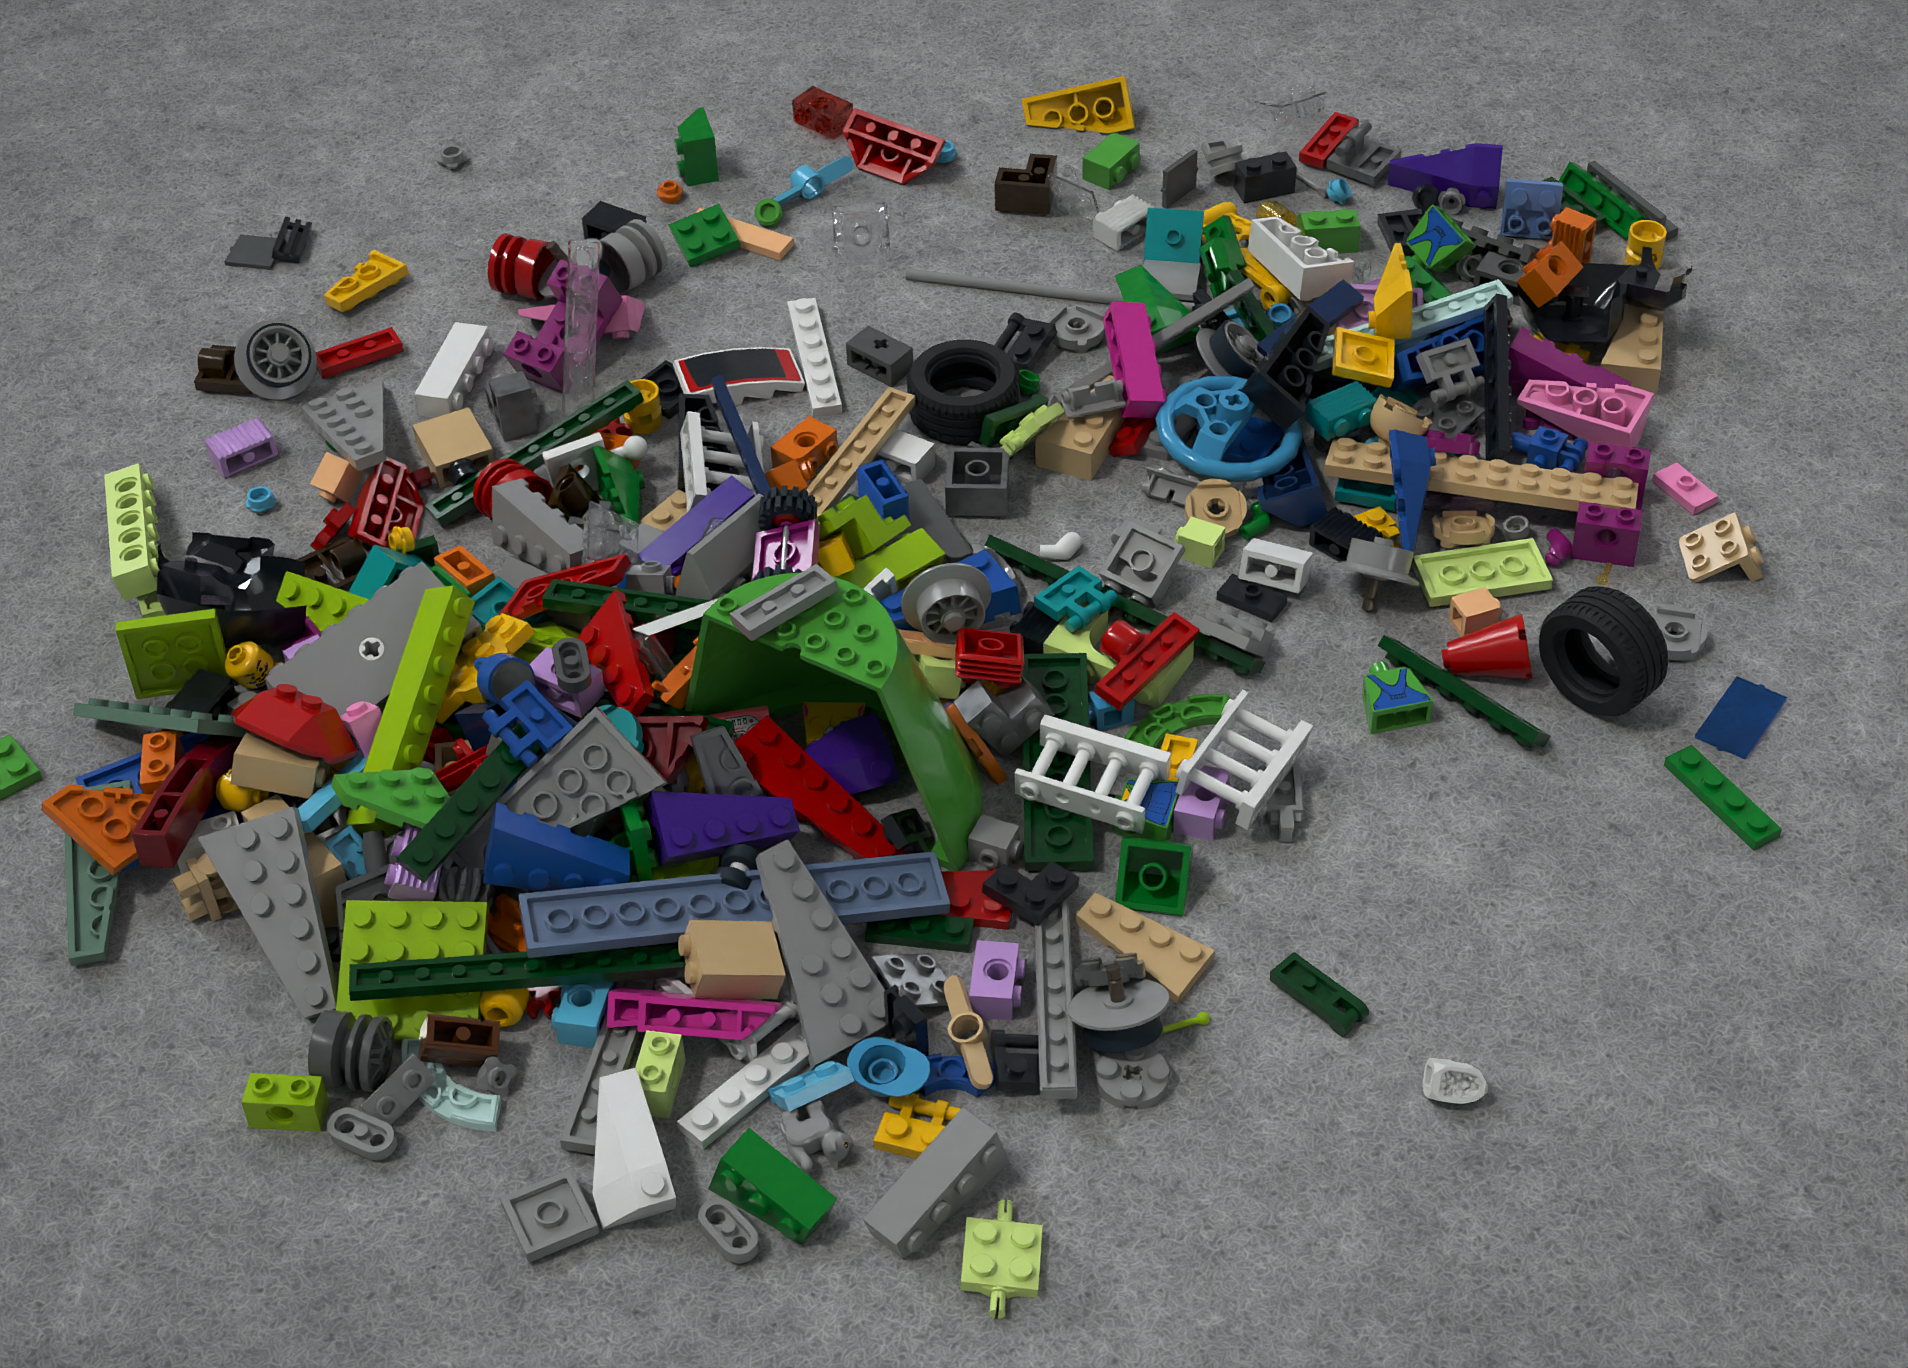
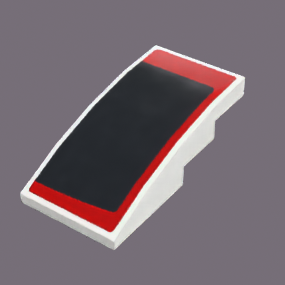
M733 348L701 353L674 360L673 363L683 393L709 395L712 403H717L711 380L712 377L719 375L723 376L732 400L738 406L742 405L744 397L771 399L775 390L802 392L805 386V381L790 348Z

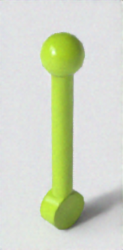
M1200 1012L1194 1018L1163 1026L1162 1034L1195 1024L1207 1025L1210 1021V1016L1207 1012Z

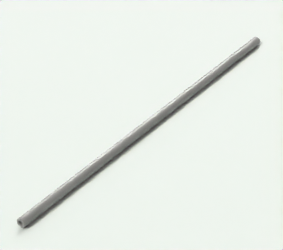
M907 269L906 280L1103 304L1124 302L1122 294L917 269ZM1181 302L1190 312H1193L1192 306H1194V303ZM1229 307L1225 309L1224 312L1233 310L1234 308Z

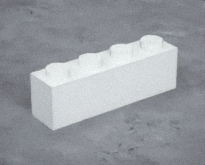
M454 323L414 394L418 416L436 418L461 410L466 393L472 390L476 375L482 372L483 362L493 351V340L489 337L488 326Z

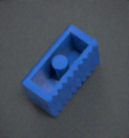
M878 460L858 467L856 469V476L858 477L857 490L859 492L857 494L861 498L867 494L882 520L889 516L896 520L906 515L910 522L909 493H906L904 487L901 486V482H898L896 475H893V471H890L888 464H885V460Z

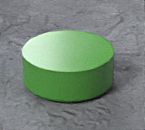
M773 199L761 200L754 210L757 222L763 227H775L781 222L783 217L780 204Z

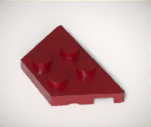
M705 716L636 717L643 731L642 742L644 750L642 755L668 782L666 785H672L694 750L690 736L705 731L709 720Z

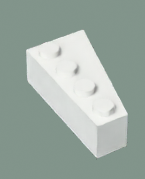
M1277 216L1252 219L1248 251L1299 300L1310 301L1313 298L1320 297L1343 279L1352 284L1355 265L1353 260L1349 258L1339 259L1337 251L1332 248L1322 249L1318 246L1319 241L1317 239L1300 235L1301 230Z

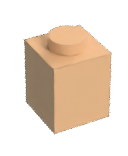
M326 452L310 484L320 490L318 496L332 503H335L336 499L348 503L364 471H357L347 460Z
M1486 587L1451 597L1449 621L1461 637L1499 622V616L1502 614L1500 602L1497 598H1493Z

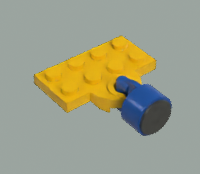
M502 613L491 618L485 625L486 629L477 638H472L464 644L462 652L456 658L436 722L442 724L465 701L477 704L486 703V700L500 705L503 697L526 680L535 687L536 679L532 667L525 660L513 656L536 632L528 622Z

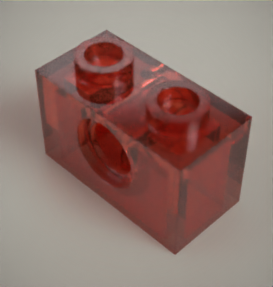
M811 86L792 100L793 121L833 140L843 133V129L853 111V103L814 86Z

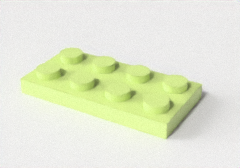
M1533 538L1414 555L1412 559V567L1429 607L1448 605L1451 603V597L1486 587L1493 598L1548 590L1552 589L1553 578Z

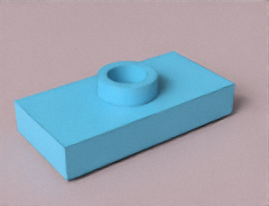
M351 825L324 844L342 863L348 881L366 874L361 844L362 839Z

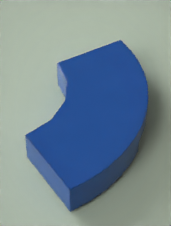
M941 1053L926 1056L930 1063L931 1073L927 1082L918 1090L925 1097L939 1090L956 1089L966 1091L977 1098L989 1089H978L972 1085L963 1057L942 1056ZM989 1061V1065L993 1074V1081L990 1085V1087H992L995 1084V1076L993 1063Z

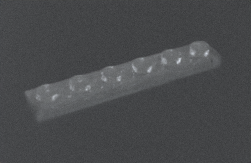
M568 241L562 417H568L594 400L600 242Z

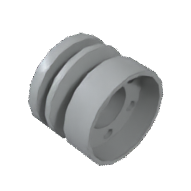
M633 219L616 230L615 233H611L599 240L603 245L601 259L611 267L609 279L620 293L626 294L642 284L644 280L650 279L666 268L667 253L663 242L653 228L642 220Z

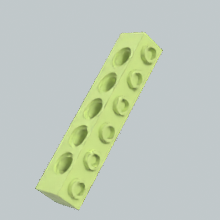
M139 463L104 475L111 574L124 601L156 591L158 571H160L158 567V544L156 542L160 538L155 526L158 523V519L153 508L156 506V500L152 493V490H155L151 475L149 473L144 474Z

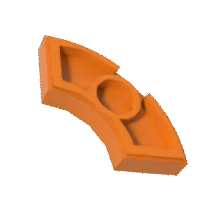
M952 703L945 709L983 769L995 784L999 785L1007 780L1008 777L977 732L966 723L956 705Z

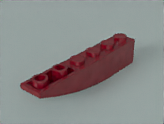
M212 734L191 749L170 771L132 832L141 866L174 868L216 794L218 779L230 769L233 763L234 752L243 737Z

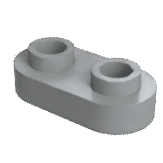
M351 1107L342 1108L335 1111L328 1119L327 1129L332 1141L336 1145L367 1159H385L396 1149L397 1138L392 1126L360 1110ZM348 1129H353L350 1133H344ZM379 1142H383L382 1144H380V1145H378V1146H374L375 1144H377V1143H379Z
M714 1198L706 1201L700 1207L698 1219L701 1231L728 1261L745 1263L757 1255L759 1251L758 1233L730 1201L723 1198ZM716 1220L723 1221L719 1225L713 1224V1222ZM740 1244L746 1245L743 1248H735L737 1245Z

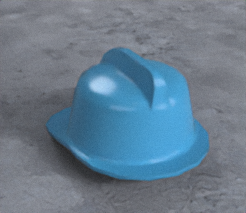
M882 1037L867 1038L859 1042L851 1049L847 1058V1067L850 1068L854 1081L863 1086L871 1095L878 1097L909 1096L923 1087L931 1073L930 1063L923 1053Z

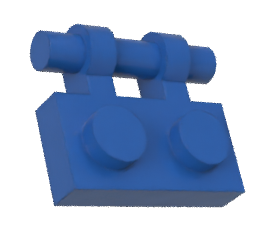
M528 680L501 699L500 706L506 713L499 717L493 709H489L482 716V719L490 726L489 732L495 738L500 737L510 748L509 753L516 760L521 759L528 768L533 766L539 759L532 752L531 748L538 745L547 754L573 729L566 719ZM517 723L527 735L520 739L510 726Z

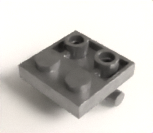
M1364 121L1358 128H1353L1343 137L1342 143L1327 159L1326 168L1374 186L1389 171L1390 160L1401 158V150L1365 137L1372 129V126L1369 122Z

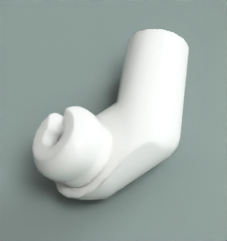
M1068 532L1055 545H1040V557L1045 560H1068L1079 550L1082 543L1081 537L1076 532Z

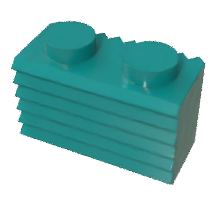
M1355 381L1307 401L1305 421L1329 441L1336 436H1344L1350 430L1354 431L1355 428L1359 429L1360 426L1369 425L1370 414L1377 398L1373 397L1369 390L1366 391L1362 384Z

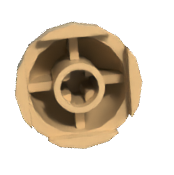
M1383 394L1379 395L1370 414L1372 430L1380 437L1377 442L1384 444L1386 447H1389V430H1399L1425 436L1433 422L1426 416L1423 420L1417 418V410L1388 396L1385 399Z

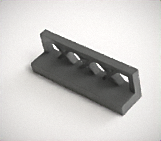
M1595 160L1588 163V173L1645 215L1647 220L1662 224L1667 231L1666 240L1677 236L1679 228L1669 221L1665 214Z

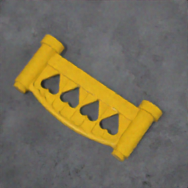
M1222 202L1204 210L1203 228L1219 217L1226 215L1231 218L1235 232L1240 233L1236 234L1238 242L1240 243L1244 239L1249 240L1251 221L1238 216L1237 209L1232 202ZM1202 231V243H1201V244H1204V245H1205V244L1207 243V241H1206L1204 232ZM1240 248L1246 267L1240 271L1262 287L1260 300L1265 310L1268 311L1275 304L1287 305L1290 303V297L1294 296V294L1262 263L1257 261L1248 251V248Z

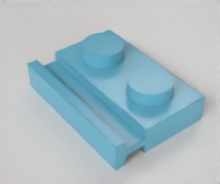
M831 1060L797 1077L788 1079L767 1091L773 1104L776 1103L778 1107L790 1112L854 1082L850 1068Z

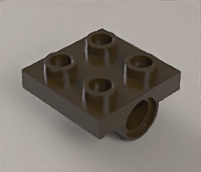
M212 345L211 348H201L198 354L199 372L194 380L196 390L252 395L253 392L242 383L236 372L234 364L236 347Z
M569 463L560 467L547 505L551 509L558 508L564 513L568 523L570 516L582 519L595 516L600 500H603Z
M344 537L296 560L305 562V577L349 592L367 556L359 540L356 538L350 540L348 537Z

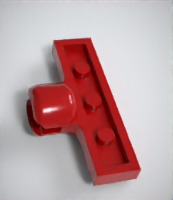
M1173 612L1154 631L1147 635L1141 634L1140 631L1125 621L1118 620L1114 622L1104 633L1101 639L1102 644L1099 648L1103 654L1115 661L1117 665L1096 684L1094 693L1120 711L1198 637L1200 629L1176 612Z

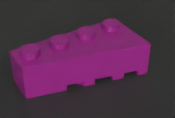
M1524 327L1520 329L1509 347L1508 359L1511 360L1509 385L1512 388L1511 394L1518 397L1529 380L1565 381L1569 386L1586 387V383H1597V388H1615V384L1632 385L1631 382L1598 365L1594 368L1587 365L1581 360V356L1573 352L1571 355H1568L1554 348L1555 343L1544 339L1543 342L1531 336V331Z

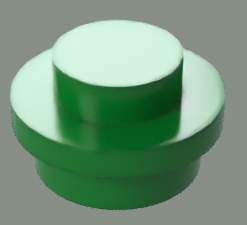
M1019 370L1020 393L1025 395L1038 393L1041 387L1039 384L1040 377L1029 370Z

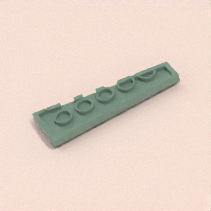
M89 698L88 704H74L73 716L235 737H244L247 729L234 723L231 715L219 714L218 720H212V714L192 712L191 715V711L171 709L170 711V708L96 698Z
M131 780L83 788L104 791V787L133 789L134 793ZM64 831L68 959L71 966L104 961L108 957L121 870L115 875H111Z

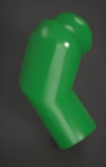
M1259 501L1254 502L1250 506V510L1253 513L1251 521L1239 528L1240 535L1246 541L1266 531L1271 525V514L1261 509Z

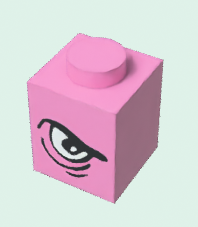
M361 701L349 706L346 709L347 713L341 715L340 718L357 750L356 753L366 758L373 744L382 713L378 706Z

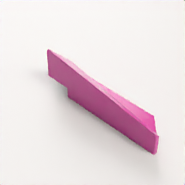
M620 987L608 993L607 1027L638 1025L637 1032H646L648 1030L685 1036L744 1040L774 1013L778 1012L781 1009V1003L748 999H694L693 994Z

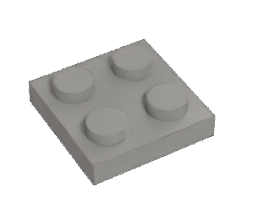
M571 1169L500 1197L501 1206L528 1263L599 1234L598 1224Z

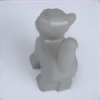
M818 1100L807 1104L806 1109L810 1118L804 1121L798 1120L799 1112L797 1108L790 1112H783L781 1114L782 1123H780L781 1132L786 1140L790 1155L801 1165V1170L805 1173L811 1171L813 1162L809 1155L823 1149V1153L832 1167L837 1170L839 1162L847 1157L849 1149L853 1146V1141L849 1134L835 1130L833 1123L827 1117L822 1101Z

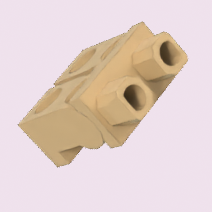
M207 853L200 856L198 860L196 857L186 860L189 871L172 878L174 886L182 899L180 902L190 922L206 914L214 922L222 918L221 914L239 909Z

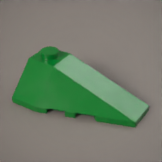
M1142 265L1115 275L1124 302L1145 303L1147 315L1151 317L1150 331L1152 336L1191 313ZM1198 328L1192 329L1156 351L1155 355L1196 339L1199 332Z
M594 446L592 448L598 490L603 501L611 502L614 509L617 510L614 519L617 525L627 527L629 532H631L640 525L639 521L642 519L641 489H645L642 473L635 471L630 460L601 446Z

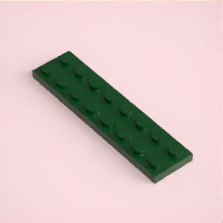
M1087 653L1024 654L1022 676L1041 693L1055 715L1053 717L1089 728ZM1040 728L1023 742V770L1032 772L1044 746L1040 745ZM1057 751L1044 777L1063 782L1076 756ZM1088 761L1076 787L1091 791L1090 761ZM1024 798L1025 871L1043 870L1051 861L1066 870L1094 869L1092 818Z

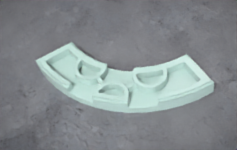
M420 1039L402 1040L403 1063L413 1053L417 1057L419 1056ZM422 1062L437 1077L418 1097L429 1110L444 1120L462 1127L480 1131H497L501 1107L500 1095L480 1093L461 1084H456L446 1074L445 1068L441 1063Z

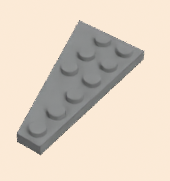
M595 707L497 802L508 806V811L523 815L526 812L537 816L539 822L553 827L560 824L572 830L668 784V782L600 708ZM495 805L449 855L460 868L467 866L468 868H479L480 871H484V859Z
M290 807L198 837L202 847L303 1018L313 1019L319 1017L324 1010H336L338 989L299 809Z

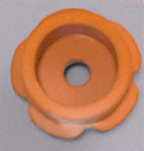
M673 180L664 181L657 188V196L665 204L678 202L683 193L682 186H679Z

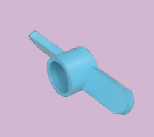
M842 156L817 171L808 165H802L791 175L790 184L793 188L773 198V200L782 206L800 195L808 200L821 194L825 185L853 169V160L850 157Z

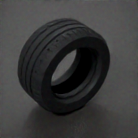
M952 340L930 347L922 352L912 363L907 374V392L915 395V405L909 412L910 418L921 432L934 440L953 445H968L970 442L982 443L980 442V436L985 415L1020 404L1019 371L1015 362L1003 350L983 341ZM960 387L979 388L986 391L979 395L967 397L949 396L942 393L946 390Z
M1601 586L1581 589L1547 615L1541 625L1539 651L1545 671L1553 684L1568 700L1587 712L1601 716L1626 714L1660 687L1666 677L1668 651L1661 629L1655 619L1640 603L1619 590ZM1588 634L1598 639L1610 652L1618 669L1607 663L1596 651Z

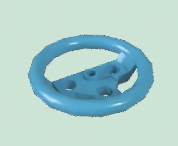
M1206 376L1183 383L1165 398V402L1160 407L1155 419L1159 441L1176 462L1198 475L1225 481H1254L1276 474L1296 457L1303 438L1300 420L1295 421L1286 431L1283 430L1284 437L1281 446L1270 456L1247 463L1222 462L1221 460L1226 450L1258 409L1249 400L1247 395L1240 391L1247 382V379L1235 376ZM1183 413L1196 418L1201 427L1192 449L1187 447L1176 434L1174 420L1175 417Z

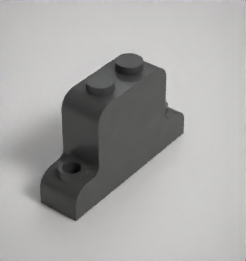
M922 478L907 483L904 489L906 493H909L911 526L881 546L887 547L896 542L903 534L907 532L911 534L923 528L946 553L942 564L957 563L972 556V552Z

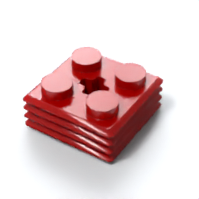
M963 627L958 630L955 647V675L969 684H974L977 680L990 681L999 687L1005 688L1021 683L1024 665V645L1021 634Z

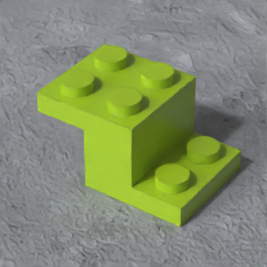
M867 494L857 500L850 496L836 505L838 511L831 507L817 516L820 526L819 541L843 530L856 560L876 550L911 526L906 515L896 520H893L891 516L882 520Z

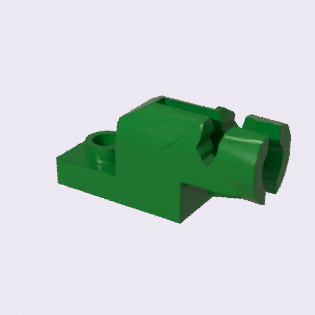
M1226 215L1219 217L1202 228L1207 243L1200 247L1199 251L1205 266L1207 280L1211 283L1209 287L1213 298L1225 292L1228 272L1241 270L1246 267L1231 218Z

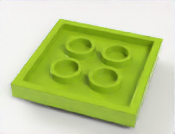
M215 609L116 622L115 631L136 699L177 694L183 688L185 682L199 668L231 678L225 670L227 651Z

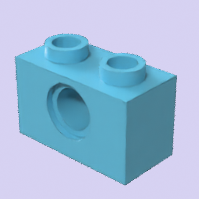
M617 981L562 985V1001L559 1007L554 1008L551 1018V1027L556 1029L558 1043L594 1048L608 1010V993L616 988Z

